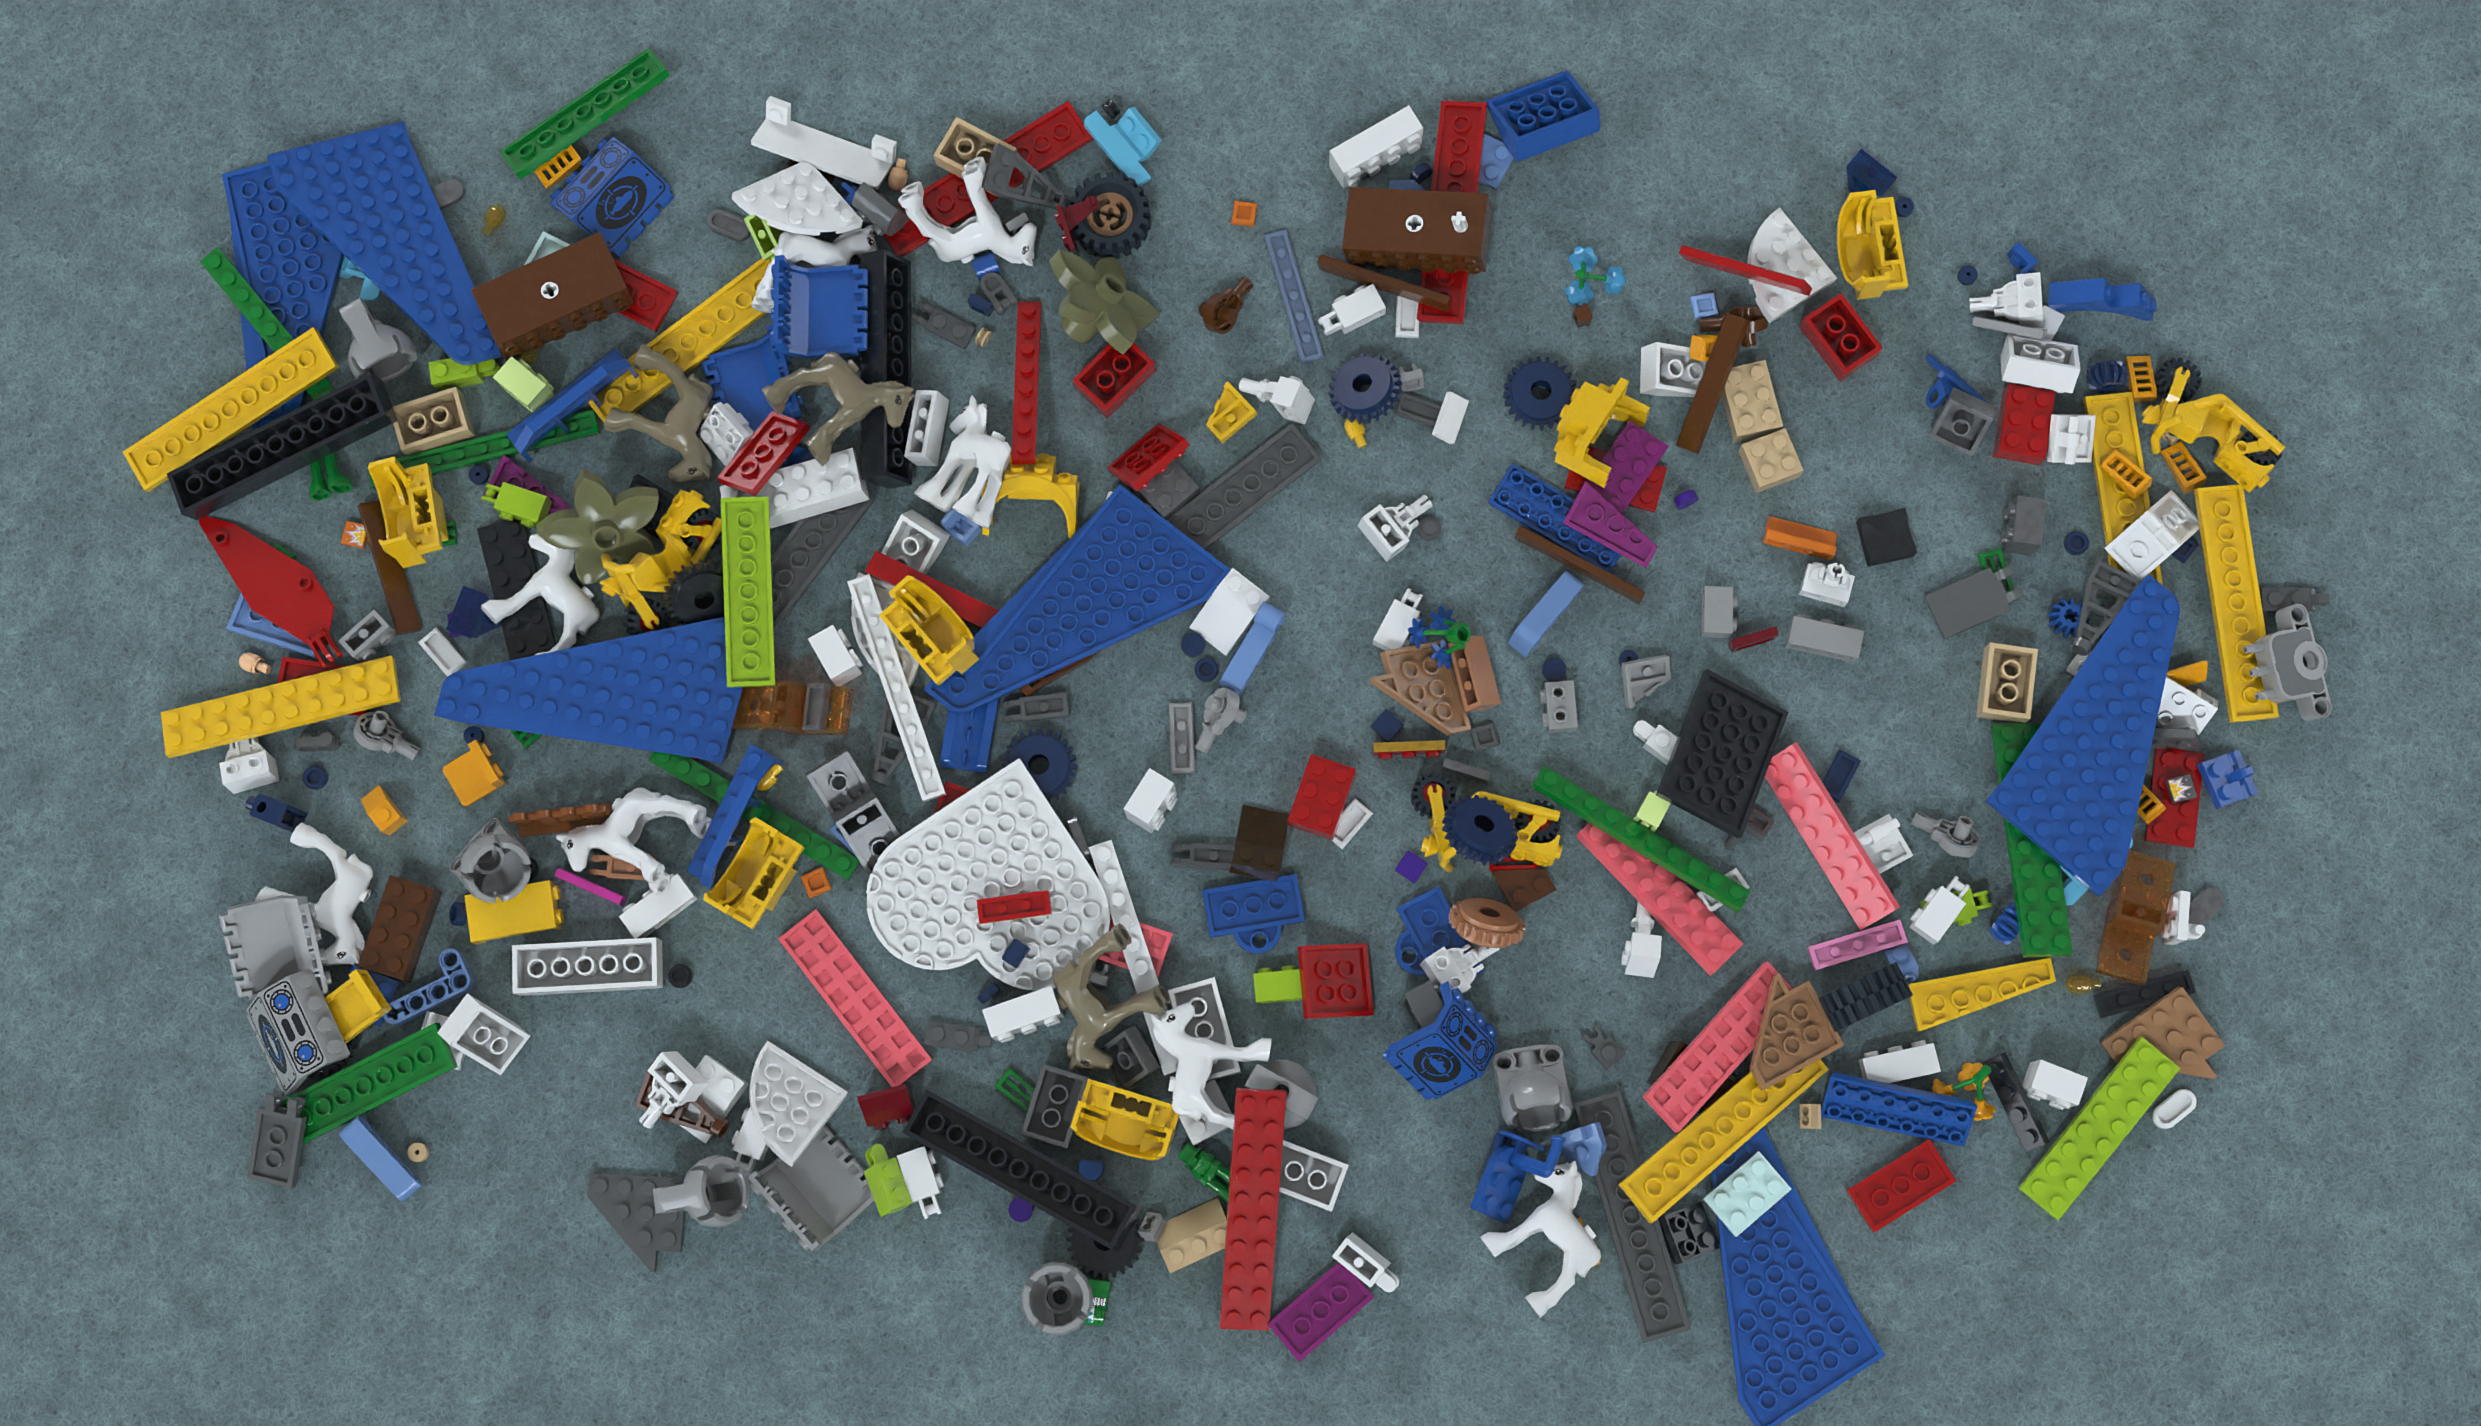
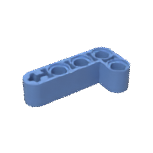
M1566 570L1520 623L1507 644L1527 658L1531 650L1537 646L1544 634L1576 598L1585 584Z
M1265 601L1262 603L1255 615L1252 627L1219 682L1220 686L1237 692L1239 696L1242 694L1254 674V668L1260 664L1266 654L1267 646L1271 645L1278 633L1279 626L1283 625L1285 612Z
M455 949L444 950L439 956V963L445 976L389 1003L392 1009L383 1015L385 1021L393 1025H405L425 1015L427 1011L431 1012L471 992L475 988L476 979L465 955ZM456 954L457 963L454 966H450L449 958ZM462 976H466L467 984L460 988L458 981ZM440 987H444L445 995L438 999L437 990ZM421 997L423 1005L420 1009H416L415 1001ZM395 1010L402 1011L398 1014V1019L393 1018V1016L396 1014Z
M365 1114L358 1115L339 1131L340 1137L400 1201L404 1202L422 1186L421 1181L374 1131L375 1125H371L367 1121V1116Z

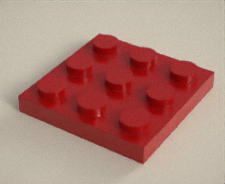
M1158 423L1111 463L1107 469L1113 476L1135 491L1145 488L1156 474L1165 471L1171 461L1181 457L1185 453V449L1190 445L1185 438Z
M1367 943L1297 947L1304 1019L1374 1015Z

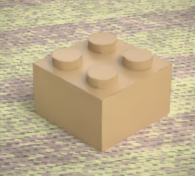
M1786 428L1744 443L1738 451L1755 493L1797 479L1804 471Z

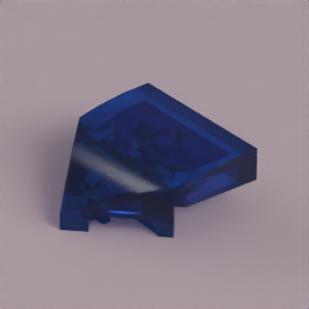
M1863 149L1857 153L1846 167L1849 193L1876 190V196H1883L1897 179V176Z
M463 586L446 630L470 639L473 637L476 639L486 632L501 627V622L495 624L481 609V605L490 600L487 594Z

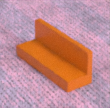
M1770 516L1762 543L1832 560L1837 548L1835 546L1837 533Z

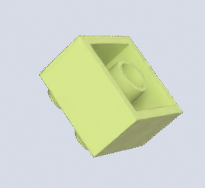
M511 356L493 376L507 393L532 413L555 396L552 392L554 388L539 373L536 374L522 359L516 361Z

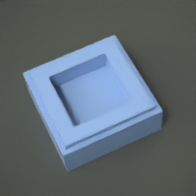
M1714 292L1691 296L1690 300L1695 320L1718 316Z

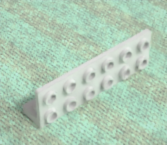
M772 96L766 101V119L751 139V145L797 162L809 163L815 166L816 169L860 185L865 182L877 190L896 160V141L875 134L872 139L871 149L791 121V103Z
M2102 635L2093 643L2088 655L2076 654L2067 667V672L2074 676L2076 675ZM2166 676L2156 726L2163 729H2194L2199 735L2217 711L2218 700L2198 688L2195 692H2192Z

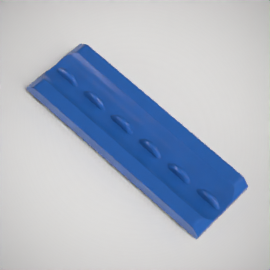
M1513 463L1488 501L1494 508L1556 545L1609 573L1621 556V554L1565 525L1563 522L1575 500Z
M969 629L973 636L980 631ZM999 698L967 713H954L948 710L940 756V767L987 773Z
M1834 1073L1831 1074L1821 1107V1117L1965 1146L1977 1110V1104L1957 1097Z

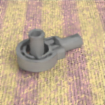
M1222 687L1208 697L1203 714L1204 722L1201 723L1204 729L1194 745L1196 749L1208 754L1216 736L1222 735L1223 730L1232 721L1238 724L1243 723L1246 718V711L1239 708L1240 698L1237 692Z
M384 711L362 714L355 724L353 730L354 737L361 746L374 751L383 750L388 754L396 751L412 761L415 760L421 751L420 747L403 739L402 735L404 732L396 728L395 723Z
M1917 811L1911 822V825L1930 833L1931 839L1938 842L1940 847L1951 856L1971 857L1976 853L1981 841L1978 832L1972 828L1974 821L1967 816H1960L1958 821H1948L1944 818L1935 820Z

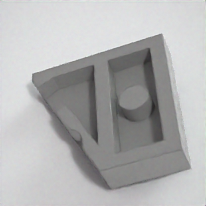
M1664 654L1622 662L1624 697L1627 708H1633L1636 706L1635 703L1642 697H1648L1658 686H1662L1671 680L1668 655Z

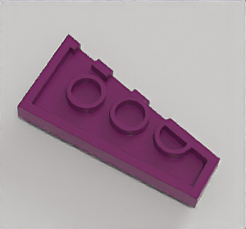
M503 455L489 484L501 488L502 483L506 482L547 496L552 501L548 515L555 511L572 509ZM496 492L494 499H497L499 493Z
M1585 481L1563 523L1647 568L1658 546L1594 487Z

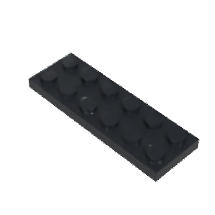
M515 518L512 521L505 520L477 528L495 600H506L513 597L538 572L532 548L528 543L527 528L521 524V520ZM542 596L530 600L514 614L500 621L510 660L547 652L556 645L546 602Z

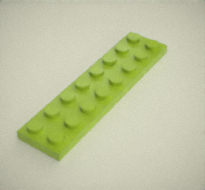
M769 497L721 498L727 688L776 686Z
M2139 1037L2018 1189L2059 1221L2181 1068L2146 1039Z

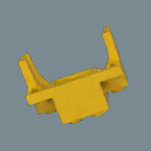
M1876 190L1849 193L1838 217L1837 252L1839 264L1844 278L1855 289L1857 300L1877 298L1881 296L1883 291L1905 289L1908 287L1894 198L1876 199Z
M1622 377L1616 385L1612 384L1610 387L1602 383L1596 387L1585 381L1580 389L1576 388L1570 399L1572 402L1570 405L1565 404L1560 413L1562 419L1556 428L1559 434L1558 442L1554 448V451L1557 452L1554 462L1605 488L1612 468L1587 454L1589 452V444L1595 443L1610 419L1626 423L1631 421L1640 428H1643L1647 421L1650 407L1626 395L1629 381Z
M1041 453L1036 455V464L1012 465L1010 455L1009 464L1003 475L1002 486L997 495L996 503L1006 495H1008V499L1054 500L1062 508L1066 516L1068 537L1071 538L1078 529V498L1080 493L1078 475H1071L1070 473L1056 475V456ZM987 479V481H986V483H985V486H984V488H983V490H982L981 498H982V496H983L984 493H985L988 479ZM992 515V518H991V524H990V525H993V515ZM982 527V534L989 536V529Z
M395 456L369 463L368 471L378 493L386 529L387 540H379L382 549L395 558L403 568L426 563L425 553L443 549L442 542L449 540L443 499L433 488L430 466L425 463L404 469Z
M907 575L888 592L895 601L879 614V617L938 686L955 671L963 674L980 659L974 653V636L957 613L925 583Z
M756 817L750 820L751 826L748 834L731 864L717 884L709 892H706L703 898L710 905L753 930L766 909L771 912L774 910L797 873L793 866L805 848Z
M1088 1079L1082 1100L1078 1101L1071 1128L1080 1138L1102 1148L1139 1159L1156 1161L1165 1157V1155H1169L1180 1115L1174 1112L1172 1105Z

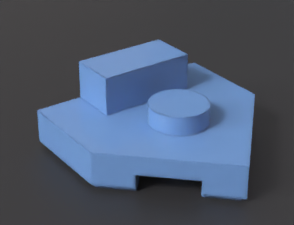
M1600 1122L1558 1135L1566 1140L1562 1147L1565 1160L1570 1163L1576 1161L1577 1167L1591 1177L1597 1175L1599 1161L1607 1148Z

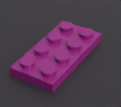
M1629 421L1601 461V463L1612 468L1606 487L1603 488L1590 480L1587 482L1623 514L1669 446Z
M1338 1262L1272 1319L1268 1325L1300 1362L1374 1297L1357 1276Z

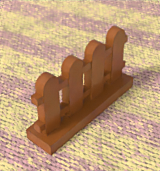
M609 802L514 813L512 816H508L509 823H515V826L518 827L519 837L569 832L581 826L601 825L614 810H612L613 803Z

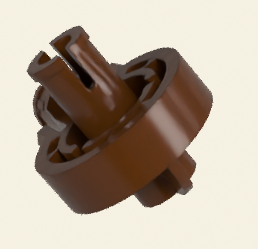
M1242 277L1234 288L1226 287L1222 293H1215L1207 302L1200 304L1199 313L1203 317L1204 325L1209 331L1225 334L1233 328L1238 312L1242 308L1243 298L1253 288L1250 279Z
M1751 304L1732 308L1729 312H1723L1721 317L1700 318L1701 333L1720 331L1727 313L1749 320V325L1741 343L1743 347L1755 346L1757 344L1755 333L1763 331L1768 327V321L1762 314L1759 306Z

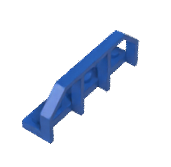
M615 348L506 435L520 454L530 463L533 459L526 452L529 448L557 426H560L565 433H568L569 429L563 422L591 399L598 407L602 406V403L596 396L628 370L635 379L639 375Z
M753 744L749 745L686 871L700 878V883L710 889L718 882L714 879L716 869L727 847L742 845L743 840L733 835L747 807H761L762 802L753 798L761 779L773 764L782 765L784 761Z

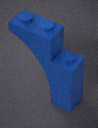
M2105 278L2049 283L2048 306L2057 312H2110L2150 321L2153 320V312L2157 310L2156 299L2141 283L2112 286Z

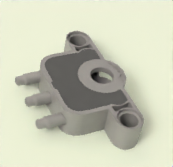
M2294 604L2281 608L2275 615L2278 632L2262 636L2255 643L2243 648L2245 653H2255L2258 667L2250 669L2249 674L2252 677L2261 676L2264 690L2255 694V698L2257 700L2269 699L2274 703L2296 700L2299 714L2303 720L2314 721L2326 718L2332 711L2324 677L2328 666L2326 653L2315 642L2309 614L2304 605Z

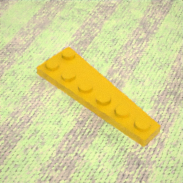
M2051 958L1908 984L1913 994L1909 999L1917 1032L2056 982Z

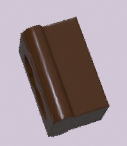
M1586 303L1574 309L1573 318L1577 328L1584 325L1590 326L1592 314Z

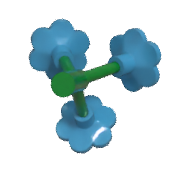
M1576 246L1573 253L1569 255L1568 259L1573 264V270L1576 271L1575 275L1580 281H1572L1571 285L1565 289V295L1568 297L1570 304L1582 306L1583 303L1588 304V301L1593 299L1594 292L1590 290V284L1585 282L1588 279L1602 281L1606 286L1605 290L1608 294H1619L1621 292L1622 286L1626 282L1622 267L1611 266L1607 274L1603 276L1589 274L1593 269V265L1598 262V256L1594 254V249L1590 246Z

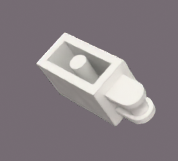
M1374 284L1369 286L1362 285L1354 291L1355 293L1349 296L1342 295L1334 300L1332 312L1318 320L1319 324H1322L1325 328V335H1330L1340 329L1346 334L1386 313V306ZM1336 318L1338 323L1333 325L1331 320Z
M1408 588L1401 602L1396 599L1393 601L1373 639V645L1385 651L1409 646L1408 637L1410 633L1408 628L1413 627V618L1419 621L1420 611L1416 609L1423 597L1422 594L1417 595L1411 592L1412 589ZM1406 600L1414 603L1413 607L1406 605Z
M1638 721L1633 727V733L1645 742L1642 748L1667 765L1678 737L1660 724L1655 729L1646 721Z
M1957 876L1951 880L1946 888L1943 886L1937 890L1932 888L1924 899L1927 902L1923 909L1918 908L1910 918L1913 921L1910 928L1933 945L1939 942L1966 904L1961 898L1967 892L1970 885L1961 883ZM1952 888L1959 892L1957 896L1950 892Z
M751 1107L744 1110L741 1121L744 1123L741 1130H737L732 1139V1144L734 1145L732 1150L739 1152L735 1160L737 1162L735 1167H741L747 1177L750 1176L756 1160H764L769 1148L757 1129ZM744 1155L751 1157L749 1164L742 1161Z
M923 1146L897 1155L913 1203L919 1201L924 1218L927 1219L929 1215L934 1213L941 1214V1208L936 1195L942 1193L941 1187H944V1182L941 1174H936L933 1164L937 1162L933 1150L928 1151V1148ZM931 1197L933 1204L926 1206L924 1199Z
M1353 1232L1345 1238L1332 1256L1370 1288L1376 1283L1384 1291L1392 1292L1399 1286V1278L1388 1269L1391 1263Z

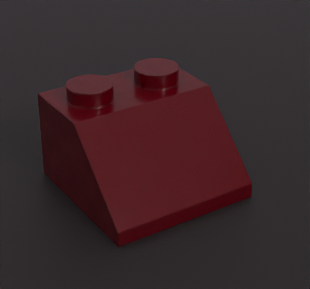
M905 1084L857 1096L867 1126L874 1127L875 1130L889 1127V1122L896 1120L898 1124L907 1123L916 1109L911 1087Z

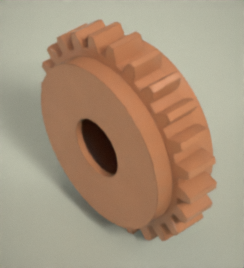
M1468 898L1462 902L1458 901L1452 905L1448 917L1449 923L1452 924L1451 927L1455 928L1461 937L1474 944L1490 948H1504L1511 946L1512 943L1517 944L1518 941L1521 942L1526 928L1525 922H1522V918L1512 908L1498 901L1486 898Z

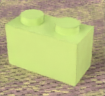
M1649 791L1633 819L1653 832L1660 825L1671 804L1656 796L1657 791L1654 793Z

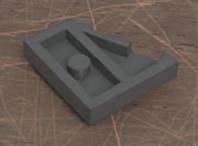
M2155 728L2152 747L2203 753V745L2196 730Z

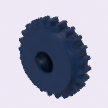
M1361 353L1359 358L1355 359L1352 356L1350 362L1344 361L1342 368L1337 367L1338 374L1332 375L1334 383H1329L1331 391L1328 394L1335 411L1343 419L1348 418L1351 423L1356 419L1358 424L1366 420L1369 424L1373 418L1378 421L1380 415L1387 416L1386 411L1394 409L1393 402H1399L1396 394L1402 393L1399 387L1402 385L1401 376L1395 365L1390 363L1387 357L1383 359L1378 354L1374 358L1372 353H1369L1368 357H1364ZM1371 384L1367 391L1359 392L1363 386Z
M1537 356L1536 362L1528 358L1526 365L1522 361L1519 362V369L1513 367V375L1508 374L1506 380L1510 383L1504 384V389L1508 391L1503 393V398H1509L1505 401L1504 405L1505 407L1511 406L1508 414L1515 413L1514 421L1516 422L1522 419L1523 427L1527 423L1531 424V430H1534L1535 425H1539L1540 430L1543 431L1544 425H1548L1552 429L1554 422L1559 424L1561 420L1560 413L1565 404L1570 405L1572 402L1570 399L1575 390L1572 387L1576 385V380H1569L1572 372L1565 373V365L1559 368L1557 366L1558 360H1555L1553 364L1549 363V357L1545 359V362L1541 361L1540 356ZM1542 386L1549 391L1550 396L1545 400H1538L1532 396L1531 390L1534 387Z
M1039 728L1038 734H1034L1032 729H1030L1029 736L1027 737L1021 733L1022 739L1020 741L1015 738L1013 739L1014 747L1007 746L1010 754H1003V758L1007 760V763H1003L1002 768L1020 758L1048 802L1050 803V797L1052 796L1058 800L1059 792L1067 793L1065 786H1073L1069 781L1070 778H1076V774L1072 770L1078 769V766L1072 764V761L1077 759L1076 755H1070L1073 751L1072 746L1066 748L1065 746L1068 741L1066 739L1059 741L1061 735L1057 733L1053 737L1051 730L1043 734L1042 729ZM1045 758L1049 761V768L1044 774L1036 775L1030 771V765L1034 759Z
M1466 795L1464 800L1459 797L1456 802L1453 801L1442 820V823L1445 824L1442 831L1447 832L1444 838L1450 840L1449 846L1457 850L1456 854L1463 855L1465 860H1473L1475 864L1476 862H1481L1482 865H1486L1488 861L1491 865H1494L1496 861L1501 863L1504 858H1508L1517 845L1515 843L1518 840V836H1516L1518 829L1513 827L1516 822L1510 819L1511 814L1504 810V806H1499L1495 800L1490 801L1487 797L1479 798L1478 795H1475L1474 798Z

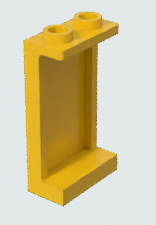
M550 880L527 884L517 896L504 902L496 897L497 903H489L473 897L472 894L464 895L470 942L476 945L486 943L489 940L539 931L561 930L560 923H564L562 909H558L557 900L561 899L560 889L558 885L555 886V883Z
M355 969L349 974L350 979L324 998L345 1044L392 1009L367 970Z

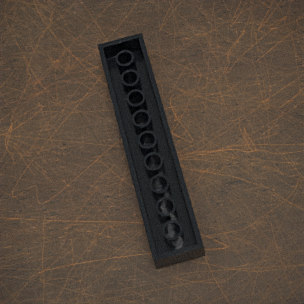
M885 249L861 254L860 269H868V287H863L868 289V308L860 310L868 311V330L860 332L868 333V349L861 351L860 378L865 384L869 385L872 383L896 381L905 387H911V261ZM912 399L908 404L900 427L893 428L888 424L883 406L874 408L861 420L860 472L862 480L888 489L912 485V462L904 457L912 417Z
M368 373L167 473L181 514L198 520L397 422L398 419L383 380Z
M927 1089L902 1132L1116 1252L1141 1209Z

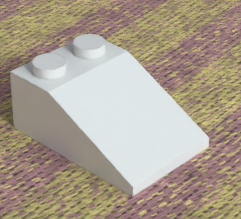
M1660 342L1641 348L1640 393L1654 396L1695 397L1708 361H1698L1690 358L1689 347Z
M909 510L901 514L881 553L926 575L940 555L950 533L916 511Z
M1232 568L1215 589L1189 628L1227 656L1253 624L1255 615L1264 601L1270 603V596Z
M705 1055L696 1067V1070L709 1084L699 1097L717 1115L725 1119L749 1084L711 1056ZM689 1103L685 1116L698 1121L701 1112L693 1104ZM682 1126L705 1144L712 1137L711 1133L707 1134Z

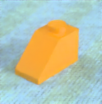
M380 785L360 799L368 816L384 834L390 836L408 821Z

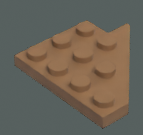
M1440 641L1421 644L1419 649L1413 645L1380 653L1386 675L1371 678V684L1447 736L1471 730L1452 663L1451 669H1447L1444 664L1441 668H1437L1438 659L1430 658V655L1435 653L1431 645L1436 644L1439 646Z
M1780 973L1772 976L1749 1067L1761 1091L1844 1046L1838 1032L1834 1031L1809 980L1788 990Z
M2178 986L2099 1041L2115 1063H2119L2139 1037H2143L2181 1068L2177 1073L2215 1079L2217 1076L2205 1060L2225 1046L2182 986Z

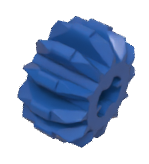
M2070 598L2068 602L2065 599H2060L2059 605L2053 604L2051 606L2053 612H2049L2047 617L2053 619L2048 624L2049 627L2055 625L2057 627L2054 634L2057 635L2063 631V638H2067L2069 634L2075 638L2082 602L2075 605L2074 598ZM2066 615H2067L2068 617H2069V616H2072L2073 620H2072V621H2071L2070 619H2067V620H2066V619H2065V616H2066Z
M2015 903L2009 904L1990 928V933L1994 938L2005 945L2010 944L2019 933Z

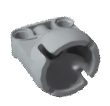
M361 298L339 308L343 319L353 333L354 339L349 348L348 362L355 379L370 372V374L382 379L383 383L411 368L412 362L417 359V352L414 343L407 334L390 325H384L376 313Z
M493 818L457 855L450 865V871L460 879L473 897L484 902L497 903L496 897L504 902L513 899L523 891L530 879L531 867L529 865L531 860L527 850L515 837V832L497 818Z
M1552 1044L1511 1049L1495 1055L1493 1071L1502 1117L1510 1129L1517 1128L1518 1131L1524 1133L1542 1132L1559 1126L1560 1121L1566 1122L1570 1118L1573 1105L1563 1060V1051L1559 1046ZM1556 1058L1557 1061L1550 1062L1547 1059ZM1508 1065L1509 1068L1502 1069L1499 1066Z
M1287 1059L1271 1061L1262 1066L1256 1064L1245 1084L1246 1087L1250 1089H1276L1278 1086L1284 1085L1289 1090V1094L1286 1097L1284 1130L1297 1127L1308 1120L1319 1100L1310 1072L1299 1063Z
M714 1155L701 1159L686 1173L682 1185L653 1189L655 1214L687 1211L694 1220L705 1226L720 1228L733 1224L742 1217L743 1214L741 1212L746 1210L750 1201V1186L747 1175L741 1167H735L737 1162L732 1158Z
M1066 1259L1044 1263L1029 1276L1028 1281L1024 1284L1021 1292L1022 1310L1027 1321L1033 1327L1040 1329L1041 1332L1048 1335H1066L1074 1330L1081 1329L1080 1326L1086 1321L1093 1306V1290L1088 1278L1079 1269L1067 1264ZM1057 1290H1064L1067 1293L1065 1303H1058L1055 1300L1054 1294Z

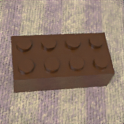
M390 875L357 967L411 983L442 891Z

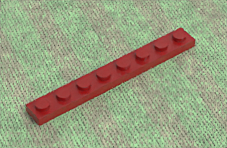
M1018 302L1012 465L1036 464L1041 302Z

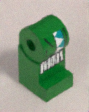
M1089 1278L1088 1281L1093 1290V1306L1083 1324L1103 1327L1111 1282Z

